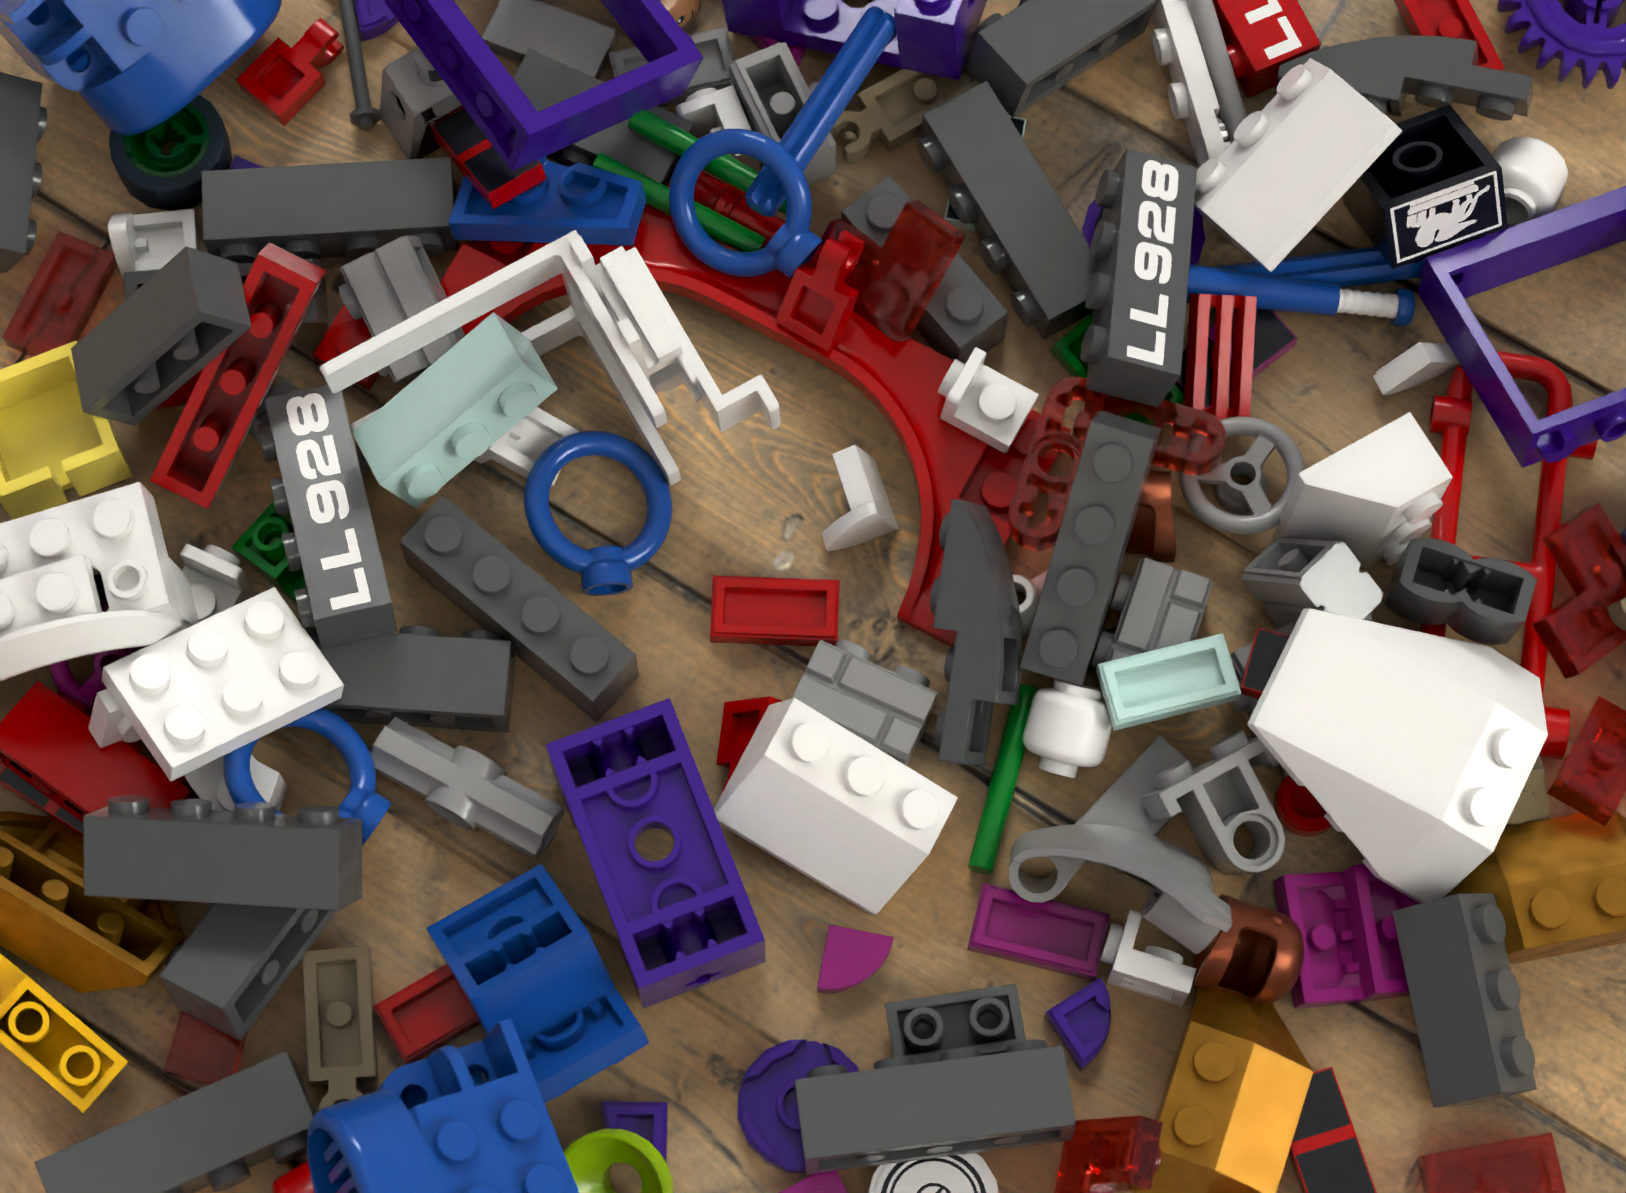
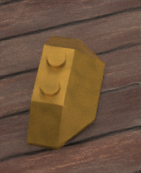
M1612 807L1507 826L1504 828L1494 852L1444 897L1458 893H1494L1497 907L1502 912L1506 924L1504 940L1510 964L1626 943V818Z
M12 811L0 812V946L78 993L146 985L165 965L172 951L179 944L184 943L185 935L181 925L177 924L171 902L168 900L84 895V837L53 817Z
M1197 987L1132 1193L1277 1192L1314 1071L1272 1003L1262 1005L1251 1003L1233 993Z

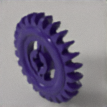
M1499 0L1497 4L1498 12L1516 11L1508 18L1504 32L1511 34L1521 29H1526V33L1518 45V53L1522 54L1537 45L1542 48L1536 63L1537 70H1541L1546 64L1557 58L1560 60L1558 81L1563 82L1576 66L1581 68L1582 87L1584 89L1590 86L1597 70L1603 71L1608 89L1614 88L1617 84L1621 68H1624L1626 71V23L1609 28L1614 22L1624 0H1564L1563 8L1558 0ZM1596 7H1598L1599 9L1594 17Z

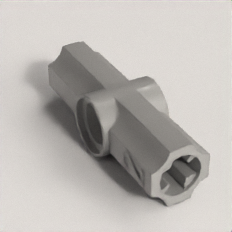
M394 717L387 726H384L373 744L371 756L376 773L424 798L425 804L434 812L462 828L474 831L477 827L536 860L544 850H547L558 831L560 821L565 813L562 806L506 777L507 773L503 768L471 748L458 745L454 749L434 738L429 733L417 729L397 717Z

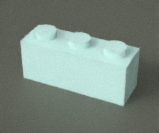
M493 312L354 430L352 435L379 485L416 509L429 497L436 494L442 486L474 459L486 452L494 442L519 421L531 414L538 405L558 388L530 340Z

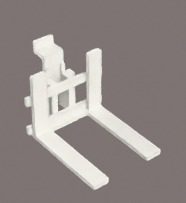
M576 230L322 364L319 368L332 393H337L562 273L570 306L527 329L522 334L530 340L538 356L547 353L576 336H583L670 486L681 481V476L674 459L656 430L668 423L665 409L656 393L665 390L667 393L685 383L696 402L702 399L720 432L759 411L771 430L781 425L779 403L762 375L756 376L723 395L721 394L636 247L626 252L623 246L600 257L601 263L595 265L591 252ZM378 410L350 425L351 431L356 430Z

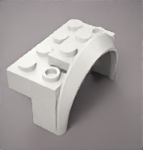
M140 482L0 523V682L43 666L81 656L117 649L149 646L199 622L189 578L168 557L154 497ZM101 574L109 606L107 612H102L94 579V575Z

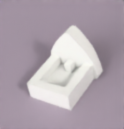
M194 209L136 215L131 212L113 215L108 223L111 246L123 280L124 272L160 270L185 247L200 250L198 218Z
M857 445L832 454L851 511L837 519L821 533L826 550L835 551L856 546L899 529L875 458Z

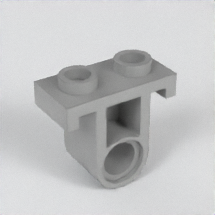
M1243 730L1210 746L1208 749L1213 758L1194 769L1189 760H1186L1159 773L1154 777L1158 788L1140 797L1152 821L1169 818L1182 811L1205 857L1215 869L1224 874L1242 875L1270 869L1279 861L1284 851L1285 835L1282 825L1252 769L1254 766L1271 763L1276 758L1258 737L1247 739ZM1240 824L1248 828L1254 840L1253 850L1247 858L1239 855L1233 843L1234 832Z

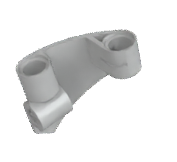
M1100 824L1060 825L1023 833L1011 848L1009 881L1012 889L1027 901L1043 903L1054 899L1064 890L1083 863L1088 860L1121 869L1153 884L1154 888L1146 899L1140 915L1195 954L1204 950L1220 930L1227 932L1233 925L1230 906L1214 895L1212 876L1208 866L1200 858L1187 850L1155 835L1119 826ZM1046 857L1056 866L1055 871L1049 876L1034 878L1023 871L1021 864L1027 859Z

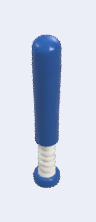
M1189 265L1186 303L1190 302V294L1257 296L1256 309L1299 312L1335 316L1336 313L1346 312L1347 314L1387 317L1396 326L1409 325L1414 315L1415 296L1411 290L1405 288L1396 289L1392 295L1389 293L1381 294L1380 292L1352 291L1351 289L1342 290L1335 283Z

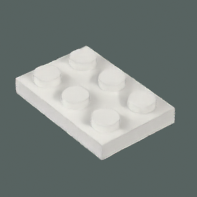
M275 587L104 666L102 682L170 782L340 699L344 687L343 682Z

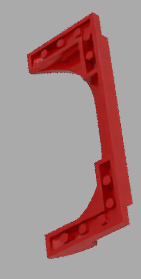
M645 204L633 246H623V248L627 252L636 247L661 291L687 297L711 307L824 365L859 389L879 409L891 425L905 450L912 468L920 510V536L916 561L908 589L897 614V619L948 646L955 644L957 631L933 628L935 615L930 609L931 589L936 578L941 576L944 551L939 543L940 526L944 516L950 513L951 500H964L987 506L999 531L1005 551H1007L1069 440L1071 429L1031 410L1008 453L1005 454L940 419L946 397L939 394L938 390L954 360L854 309L839 345L828 352L775 322L791 282L785 274L775 270L760 276L738 277L718 272L702 263L688 250L680 239L671 216ZM473 240L470 246L463 243L440 283L447 297H450L550 243ZM715 240L717 243L728 249L738 251L720 241ZM586 244L594 258L595 265L601 263L600 257L622 246ZM562 273L461 326L465 335L493 312L507 323H510L524 312L546 301L566 295L567 291Z

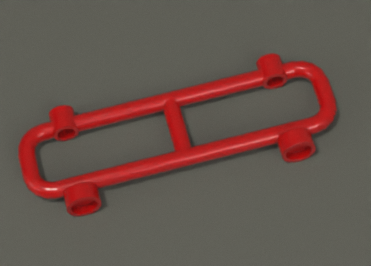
M1496 351L1512 378L1530 380L1538 383L1545 389L1548 397L1546 417L1573 407L1571 385L1564 372L1551 361L1532 355ZM1460 364L1452 371L1447 386V395H1434L1429 419V432L1442 434L1440 458L1453 476L1441 498L1443 502L1442 507L1433 513L1430 538L1443 540L1454 545L1456 544L1467 436L1473 405L1471 400L1473 385ZM1598 440L1577 447L1567 457L1592 460ZM1567 457L1553 463H1548L1545 460L1541 461L1531 563L1506 560L1524 568L1537 579L1524 622L1520 666L1540 678L1542 698L1546 674ZM1470 555L1474 560L1480 558H1488ZM1447 623L1440 625L1421 624L1420 632L1445 637ZM1544 706L1548 736L1539 756L1563 760L1570 730V710Z

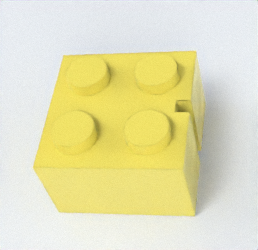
M77 341L70 342L0 370V503L12 520L68 502L64 490L74 487L79 497L133 476L112 421L83 413L71 351V348L77 344Z

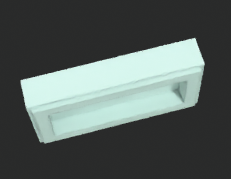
M1223 633L1100 663L1096 669L1114 731L1237 701L1241 696V690Z

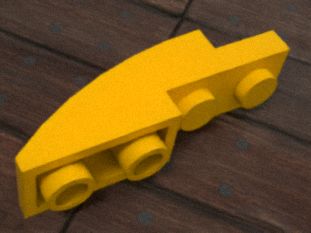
M0 953V1043L84 1113L125 1067L128 1061Z

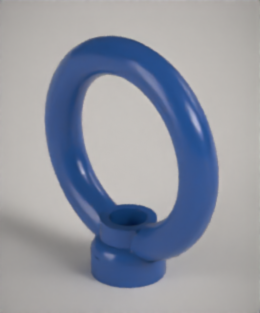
M746 129L715 131L695 141L678 161L669 187L671 218L684 245L698 260L718 272L738 277L760 276L779 269L791 280L796 268L809 262L823 244V240L809 229L812 217V200L807 179L794 157L782 145L770 137ZM742 154L757 159L775 174L783 188L787 205L785 223L774 234L766 247L760 250L739 252L720 245L708 235L697 217L694 206L696 181L705 166L720 156Z
M582 431L555 441L536 459L530 469L525 485L524 509L532 535L543 551L561 566L581 574L582 593L590 596H607L631 590L633 588L631 571L648 562L662 546L671 523L672 498L668 482L661 468L653 457L638 444L611 432ZM585 456L607 457L621 463L636 476L646 496L647 517L641 532L630 544L623 548L618 546H601L587 550L571 542L559 530L550 511L549 493L556 475L569 462Z
M322 707L281 728L299 727L314 731L329 740L339 750L347 764L350 775V789L338 807L339 817L362 819L363 846L392 802L375 792V766L372 756L361 736L340 716ZM260 738L224 755L223 770L225 783L235 805L247 802L268 803L258 792L250 771L251 753ZM275 809V814H283Z

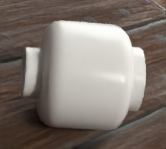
M1513 137L1501 142L1491 155L1502 167L1508 228L1554 212L1567 182L1568 169L1564 158L1554 147L1540 139Z
M1054 679L1053 687L1041 688L1035 692L1023 733V744L1031 753L1041 756L1038 765L1039 769L1075 778L1078 766L1090 768L1102 763L1112 730L1107 706L1103 701L1102 690L1087 685H1082L1081 687Z

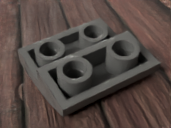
M1016 984L885 1003L892 1057H911L914 1060V1064L941 1061V1054L960 1048L979 1049L981 1056L1006 1053L1008 1045L1026 1040Z

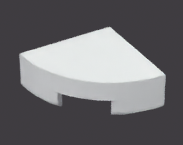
M1418 342L1376 371L1377 374L1373 378L1382 394L1389 395L1425 383L1451 369L1459 362L1448 344Z

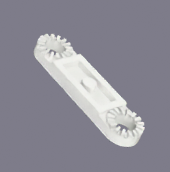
M1159 0L1152 14L1156 29L1152 30L1151 33L1153 51L1158 65L1168 66L1173 82L1168 84L1170 107L1176 120L1184 118L1198 167H1200L1209 159L1218 158L1226 150L1225 148L1230 145V141L1224 142L1227 141L1228 133L1225 131L1224 123H1222L1221 119L1217 118L1220 107L1187 0Z

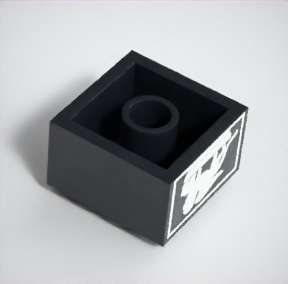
M1450 104L1396 123L1402 132L1343 195L1344 205L1392 269L1419 262L1425 257L1508 228L1502 167Z

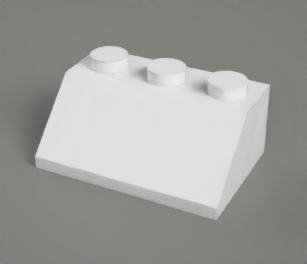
M1311 58L1304 65H1297L1288 71L1278 83L1275 97L1262 111L1251 113L1238 125L1233 136L1235 140L1218 158L1209 159L1197 170L1194 208L1233 245L1270 272L1277 267L1402 132L1392 120L1333 70Z
M1409 412L1298 473L1280 516V524L1276 526L1272 536L1274 539L1292 537L1327 540V542L1342 541L1346 543L1361 563L1360 567L1368 568L1382 559H1385L1388 565L1397 563L1412 539L1420 538L1432 526L1430 518L1433 513L1442 507L1443 502L1441 498L1453 476Z
M792 698L768 706L714 807V812L719 824L867 913L877 915L930 854L958 797L798 699Z

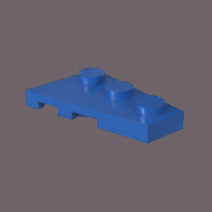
M545 156L538 160L542 164L547 179L494 210L464 175L448 222L454 240L551 243L576 230L579 236L581 235L585 244L633 246L647 198L640 181L579 162L569 167L548 161Z

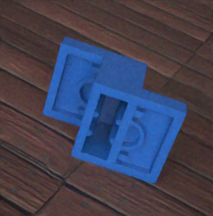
M542 863L426 928L437 950L457 980L485 1036L488 1035L499 1021L512 1019L544 1103L563 1095L569 1089L609 1066L622 1061L628 1055L649 1044L640 1023L615 988L588 930Z

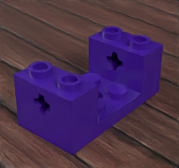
M722 0L728 32L752 37L764 36L780 43L786 42L789 45L832 54H838L866 10L873 6L878 7L894 17L896 32L875 63L959 81L973 43V33L979 25L987 0H874L865 7L854 8L845 4V0Z
M670 698L546 744L553 774L574 829L578 830L616 930L620 950L643 1009L766 962L765 939ZM648 829H663L672 836L674 847L666 858L659 861H649L641 857L636 851L635 846L638 837Z

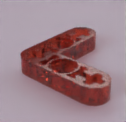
M1069 377L1061 379L1052 386L1047 394L1010 502L1008 528L1011 537L1019 546L1027 550L1043 551L1055 546L1090 423L1099 410L1121 417L1132 413L1146 416L1153 426L1161 428L1151 464L1189 475L1210 473L1219 466L1224 456L1226 431L1222 422L1216 416L1206 411L1163 400L1158 407L1089 390L1086 389V378ZM1073 399L1081 400L1084 402V411H1080L1077 414L1073 426V436L1062 432L1065 424V407H1070ZM1164 423L1173 425L1172 435L1169 434L1168 446L1160 445L1163 437ZM1194 433L1206 436V445H1202L1199 453L1187 450L1188 441H1191ZM1062 451L1073 459L1074 466L1065 475L1050 476L1040 469L1038 461L1047 452ZM1040 491L1050 495L1047 502V521H1042L1039 529H1033L1027 526V516H1032L1035 513Z

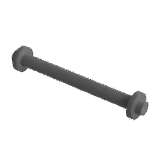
M339 0L356 110L350 113V121L353 125L359 126L360 129L368 130L380 121L381 115L377 108L371 107L354 0Z

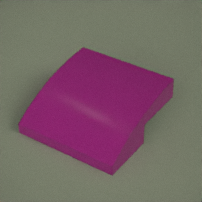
M1365 864L1353 865L1342 872L1282 875L1273 881L1278 912L1290 917L1298 924L1302 931L1305 945L1303 965L1299 977L1291 989L1294 1009L1410 996L1392 911L1420 903L1376 878Z

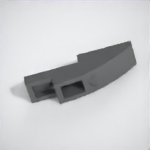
M1405 35L1377 37L1342 43L1308 53L1280 65L1277 76L1280 82L1288 71L1297 65H1304L1311 58L1333 70L1383 114L1399 117L1402 115L1407 94L1416 95V102L1432 108L1452 105V102L1476 107V113L1502 121L1511 120L1513 114L1528 117L1533 97V76L1477 66V41L1443 36Z
M952 499L950 513L944 516L939 532L940 547L944 551L941 576L937 577L934 581L930 594V609L935 615L933 628L957 631L956 642L950 646L945 659V678L950 683L946 708L941 710L937 718L935 739L937 745L940 746L938 760L958 764L985 765L994 703L1019 704L1022 668H1020L1022 661V633L1019 605L1011 566L1001 536L987 506Z

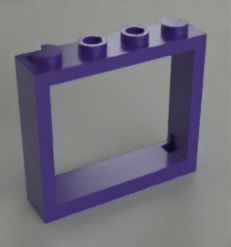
M383 0L511 171L623 122L641 110H649L685 94L704 58L696 48L693 39L681 29L660 0H601L648 63L538 112L454 0Z
M1626 186L1425 258L1417 293L1522 468L1542 460L1548 463L1562 460L1572 454L1577 447L1599 439L1609 442L1626 434V388L1538 420L1465 298L1626 241Z

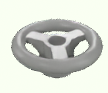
M1238 416L1216 421L1203 428L1194 436L1182 455L1179 481L1187 504L1202 521L1223 532L1248 535L1270 530L1280 524V516L1297 475L1306 468L1296 443L1282 429L1262 419ZM1238 435L1257 438L1244 456L1235 457L1228 463L1201 461L1205 452L1213 444L1224 438ZM1276 449L1286 465L1287 484L1281 498L1271 506L1265 495L1267 482L1262 469L1265 461L1273 450ZM1245 475L1252 482L1247 485H1239L1232 480V477ZM1199 483L1215 485L1216 499L1225 510L1234 514H1247L1251 512L1252 515H1234L1218 509L1205 497Z

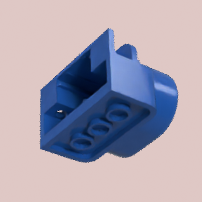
M0 0V34L33 71L65 89L78 92L110 130L119 135L130 136L145 132L161 124L197 97L263 36L277 17L282 0Z
M511 1018L499 1021L482 1041L460 1048L450 1044L435 1049L428 1058L401 1066L392 1071L375 1092L319 1110L313 1116L308 1128L307 1156L315 1193H579Z

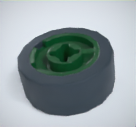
M201 95L195 97L189 104L166 121L145 132L123 136L111 130L109 135L111 160L121 181L130 195L152 208L175 211L197 206L202 203L201 171L229 170L232 162L230 140L224 122L213 104ZM172 141L178 142L175 147L170 149V155L163 154L161 148L164 144Z

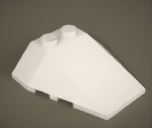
M1311 608L1302 610L1247 723L1297 785L1305 786L1327 812L1324 817L1338 832H1344L1365 857L1362 862L1376 878L1420 904L1443 898L1494 852L1548 736L1540 678L1493 648Z

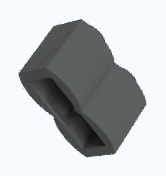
M1416 538L1409 542L1396 563L1385 604L1397 615L1412 622L1426 625L1447 623L1456 633L1469 640L1482 644L1500 645L1508 643L1524 624L1537 579L1527 570L1512 562L1496 558L1474 560L1467 552L1452 543L1434 538Z

